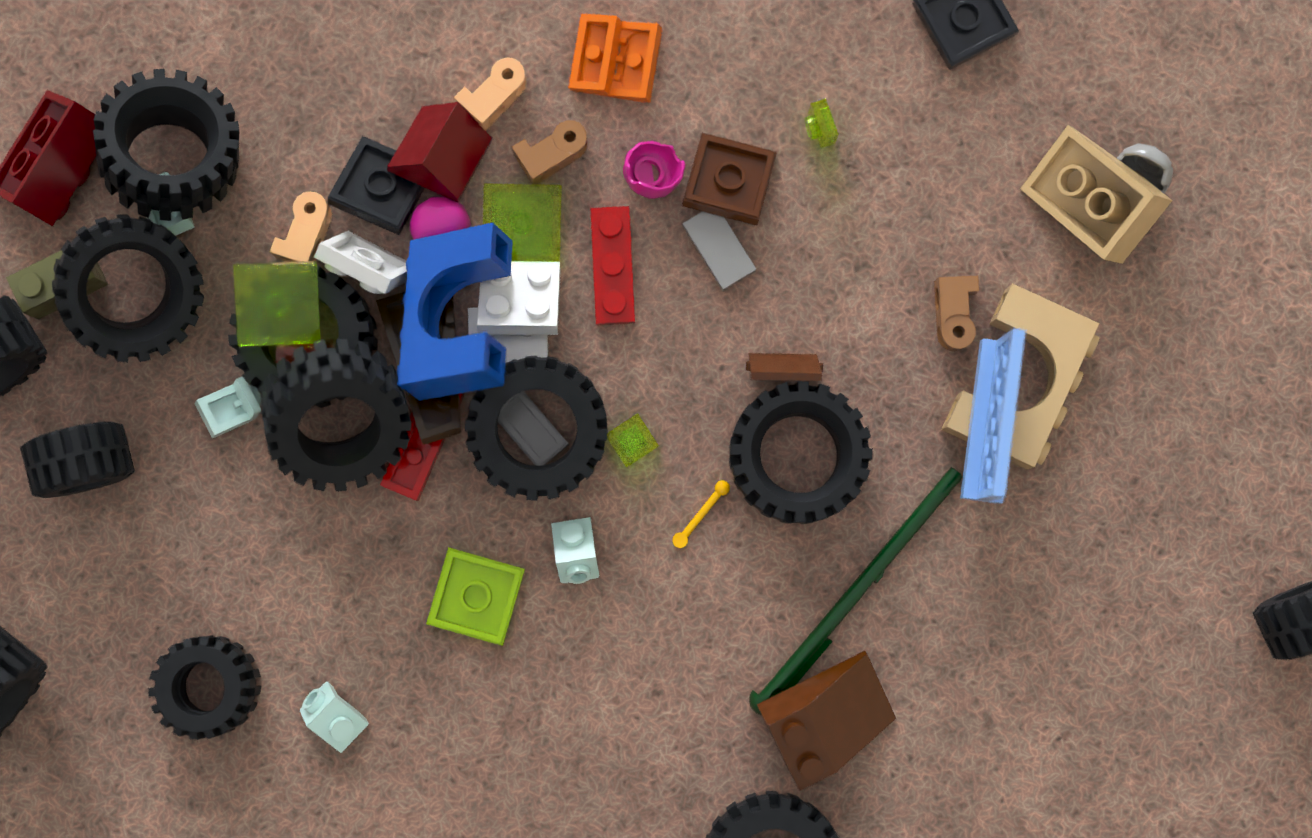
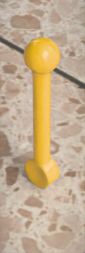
M720 480L715 484L714 493L682 532L676 533L673 536L672 542L675 547H685L688 543V536L717 500L729 493L730 485L727 481Z

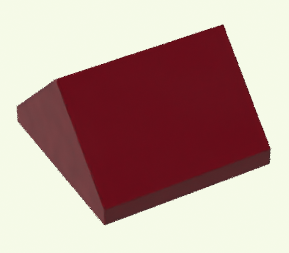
M458 102L422 106L388 164L387 171L458 203L492 141V137Z

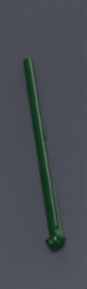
M951 467L759 695L755 691H751L749 704L756 714L761 715L757 704L795 686L833 642L828 638L858 603L872 583L877 584L883 577L885 569L961 481L963 476L957 470Z

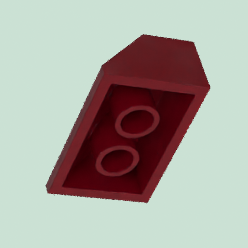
M46 90L0 165V197L51 226L57 220L63 218L70 206L69 199L76 188L83 185L89 177L90 165L96 157L93 130H95V114L71 99Z

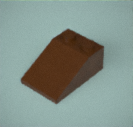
M866 651L757 704L799 791L837 773L896 719Z

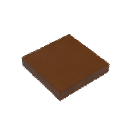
M702 133L682 206L758 226L777 152Z

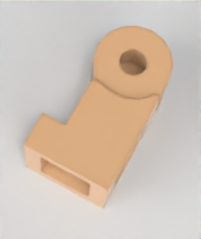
M502 58L493 65L491 76L473 93L464 86L454 97V100L487 131L523 93L526 86L524 68L514 58Z
M311 191L304 192L296 198L293 204L295 217L286 240L275 237L270 249V253L276 259L291 264H299L305 269H309V264L315 265L317 259L314 258L319 243L324 241L332 217L331 208L322 195Z

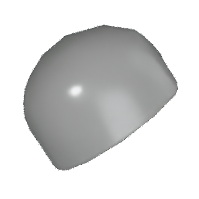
M1137 143L1125 148L1117 157L1118 160L1134 171H1139L1146 180L1161 192L1165 193L1169 188L1173 177L1172 162L1165 153L1155 146Z

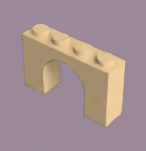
M1013 283L1005 289L990 321V325L1005 332H1009L1013 328L1026 330L1024 340L1041 353L1048 370L1047 388L1040 401L1031 409L1015 412L1009 462L1028 470L1034 468L1036 463L1042 465L1050 451L1051 443L1047 442L1052 428L1058 429L1064 420L1067 407H1064L1063 403L1068 392L1074 393L1082 380L1083 372L1079 368L1084 357L1090 358L1096 349L1099 336L1095 335V332L1100 323ZM965 391L957 394L941 429L966 442L968 439L972 394Z

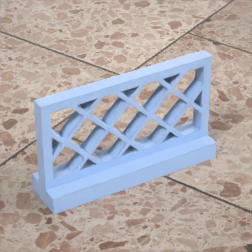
M1013 328L998 340L984 338L980 340L961 499L996 504L1003 503L1006 493L1026 330Z

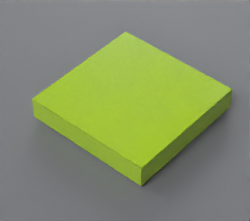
M448 547L426 624L503 646L525 569Z

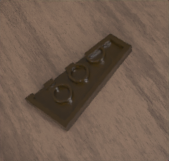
M405 292L376 300L397 367L400 365V331L403 328V296ZM454 296L447 302L440 317V339L456 338ZM405 391L423 445L461 433L459 394L419 401Z

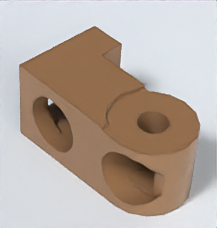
M565 120L556 126L552 135L532 147L529 146L526 139L513 145V155L535 187L579 159L587 149V133L579 122Z
M978 275L938 277L934 281L937 338L941 346L948 351L956 352L963 350L972 344L975 339L976 328L969 318V295H975L979 292Z

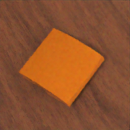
M581 14L568 88L576 92L650 103L662 27L658 23L621 21L618 16Z

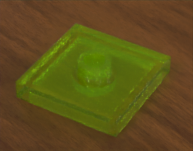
M484 183L483 224L493 222L513 240L512 261L560 262L562 185Z
M316 261L233 264L238 347L312 344L315 341H320Z

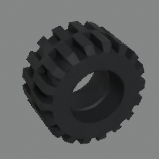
M106 421L72 426L32 438L20 447L31 494L35 497L53 498L81 493L120 482L135 472L124 425L121 423Z
M1312 581L1262 602L1252 612L1273 659L1291 660L1312 654Z
M222 636L194 637L185 639L182 643L172 645L168 648V654L159 657L156 663L160 667L158 670L151 671L149 680L155 681V687L148 688V696H155L157 704L152 705L151 708L154 714L161 713L163 715L159 722L165 728L172 726L174 728L173 734L179 737L188 735L191 740L210 739L235 730L236 726L243 724L248 719L247 714L254 711L258 704L254 702V698L256 695H260L261 686H256V678L261 676L259 669H253L251 665L255 661L251 654L243 653L244 647L238 642L231 643L229 642L230 638ZM200 663H208L220 672L224 681L225 689L222 701L211 711H204L193 705L186 692L187 677L190 671Z

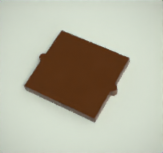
M749 353L746 371H750L751 380L822 381L823 363H819L817 354Z

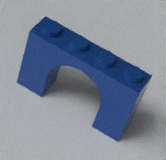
M493 222L410 240L409 257L406 260L407 282L406 292L403 296L404 317L403 328L400 331L401 353L400 365L397 368L398 386L419 401L504 386L506 348L491 335L483 332L451 339H440L439 321L442 311L454 294L474 283L511 276L513 240Z

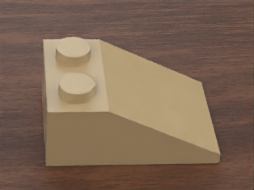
M1067 125L1020 188L1102 259L1123 264L1173 201L1143 176L1069 125Z

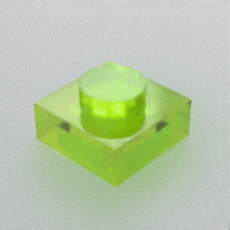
M826 98L811 103L808 111L809 117L804 118L810 139H818L820 148L835 144L839 134Z
M638 413L607 433L608 441L626 468L659 447Z

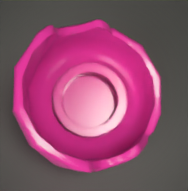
M655 141L639 142L625 156L623 175L634 193L648 199L663 198L675 190L682 181L685 161L679 160L672 145L660 144ZM652 164L657 167L659 172L658 179L655 182Z
M435 196L430 197L416 207L410 220L409 230L413 240L470 228L471 222L463 204L446 197Z

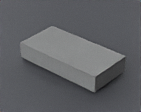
M701 212L682 223L683 228L722 291L756 272L754 264L724 217Z
M524 391L513 396L502 407L498 417L499 424L535 466L546 465L569 445Z

